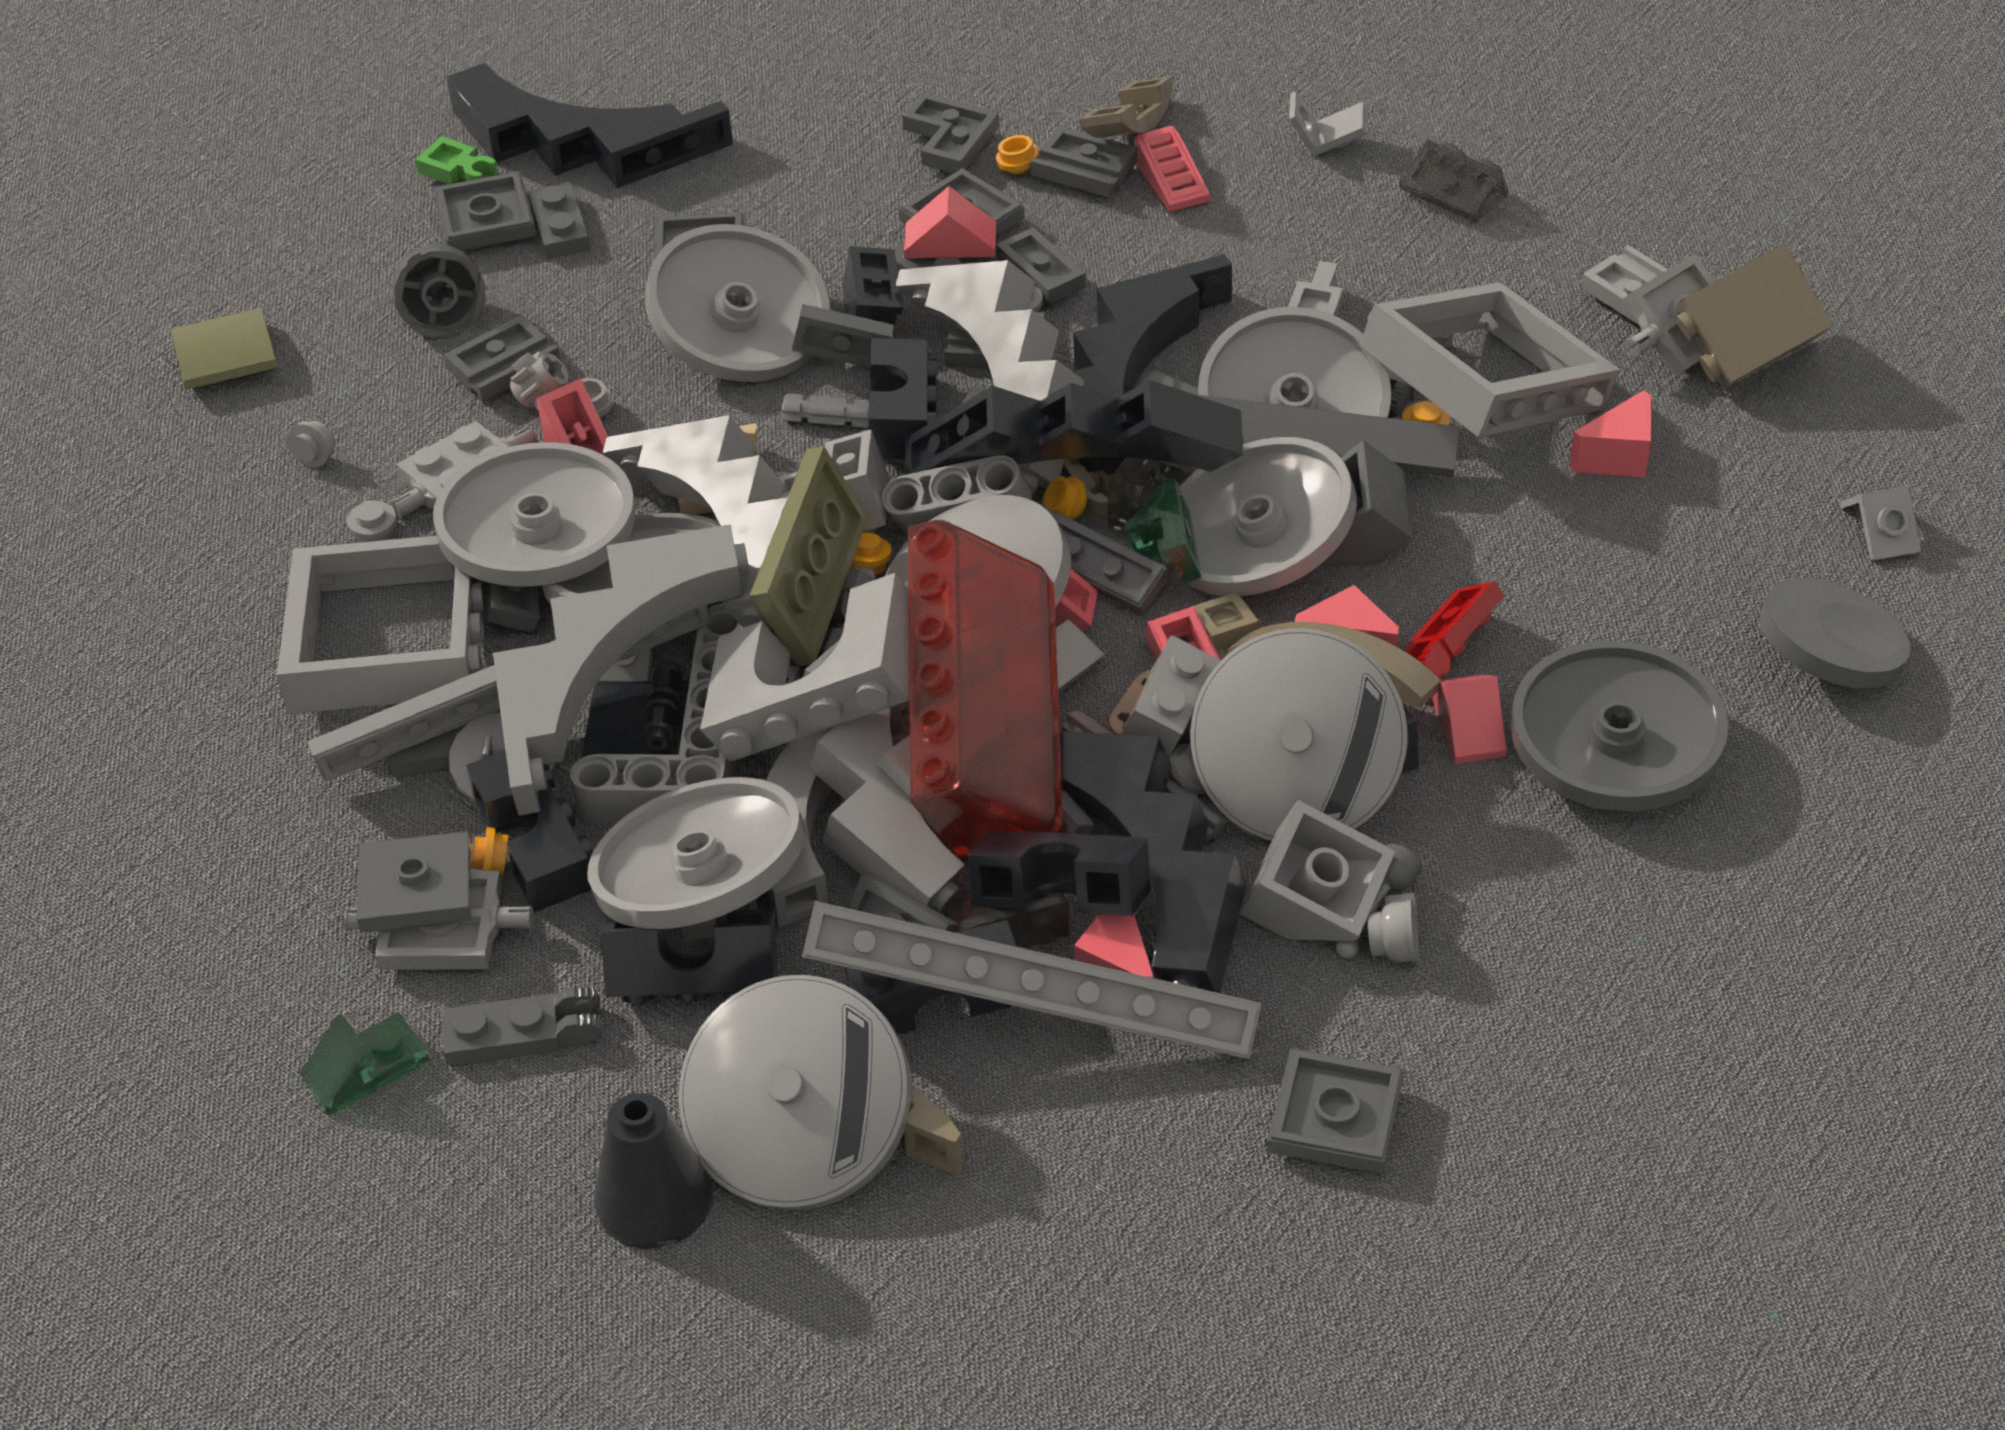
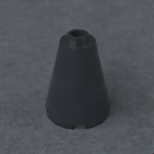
M647 1093L626 1095L612 1105L607 1115L594 1191V1206L597 1216L605 1232L626 1246L647 1250L658 1248L657 1242L675 1237L677 1242L688 1238L706 1219L712 1204L710 1177L666 1106L659 1098Z

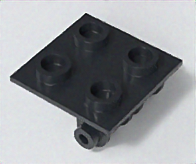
M671 660L660 662L652 671V681H598L593 689L581 758L594 754L679 755L689 682H684L683 673L679 669L678 664Z

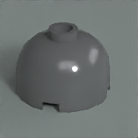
M426 244L410 251L399 263L392 281L393 301L401 318L407 322V325L413 331L430 338H450L459 334L456 330L465 328L470 322L473 324L480 317L486 302L485 283L476 263L460 249L447 244Z

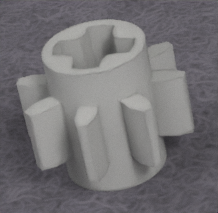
M538 351L532 356L527 352L512 364L517 373L511 377V391L515 398L527 408L536 407L538 410L536 398L568 384V372L564 364L552 354L547 353L543 355L541 351Z

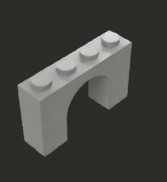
M896 573L851 588L844 629L837 646L831 655L813 672L789 684H786L791 653L762 621L719 636L700 730L732 762L910 701L923 605Z

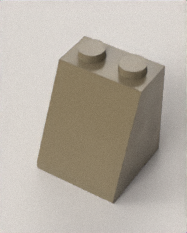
M1786 243L1686 297L1677 306L1681 314L1676 316L1677 323L1684 336L1689 341L1695 339L1704 353L1700 357V363L1705 373L1712 382L1719 380L1723 388L1815 341L1833 326Z

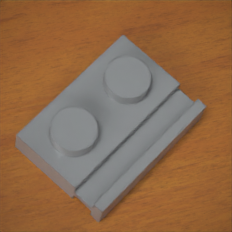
M1627 245L1620 256L1613 254L1585 272L1582 277L1581 289L1637 323L1622 300L1632 291L1668 269Z

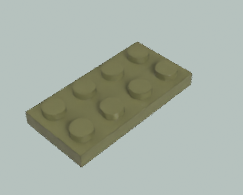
M824 446L806 449L749 595L753 600L754 606L761 612L777 639L791 653L790 657L796 666L811 665L817 659L868 520L867 514Z

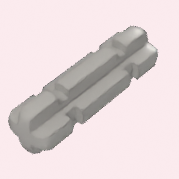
M789 393L783 399L782 417L786 422L802 423L803 418L808 419V424L846 427L847 422L852 423V428L868 429L869 400L854 399V404H851L848 398L811 395L810 400H806L803 394Z

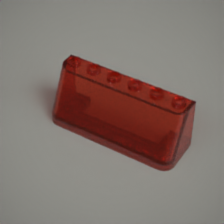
M932 520L909 526L910 802L962 861L968 860L967 855L989 829L1057 833L1063 820L1054 583L1041 565L948 521Z

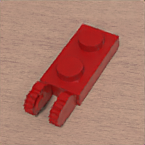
M1491 581L1456 589L1409 641L1404 651L1425 665L1439 679H1442V676L1446 675L1450 670V659L1465 649L1467 638L1491 619L1492 615L1490 612L1504 598V594L1497 582Z

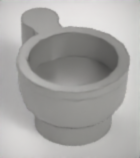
M1415 892L1385 895V907L1382 911L1369 912L1367 917L1372 957L1387 956L1389 960L1394 962H1418L1420 951Z

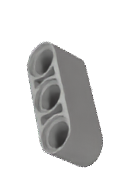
M998 455L899 476L892 479L885 486L881 500L883 507L897 528L904 535L912 537L930 520L954 506L992 495H1014L1031 500L1032 491L1018 464L1010 457ZM1011 483L1005 489L998 490L1003 484ZM963 492L959 498L951 500L956 494ZM916 502L910 509L904 510L909 504Z

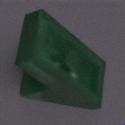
M1175 478L1165 480L1127 523L1125 534L1135 552L1149 559L1161 556L1166 568L1174 566L1182 583L1185 584L1202 578L1191 511Z
M399 1012L356 1034L344 1015L340 1013L334 1018L300 1074L302 1080L327 1116H330L429 1062L424 1045Z

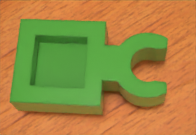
M440 136L415 159L419 174L446 184H454L460 179L465 181L483 178V175H498L495 159L489 156H477L475 147L444 136Z

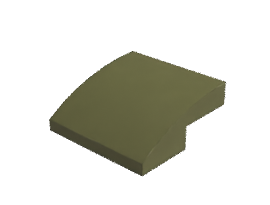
M261 307L171 329L186 390L278 368Z

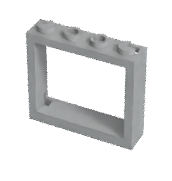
M1501 282L1374 304L1372 311L1367 317L1368 322L1359 344L1361 348L1477 437L1601 411L1605 407L1620 372L1618 367ZM1485 328L1541 369L1543 373L1490 383L1432 338Z
M436 536L293 549L277 670L286 713L297 714L400 704L471 675L474 672L483 670L481 649L479 645H476L484 643L482 614L478 613L485 612V590L483 582H479L482 580L465 574L449 562L442 553ZM454 580L450 649L314 661L321 592Z

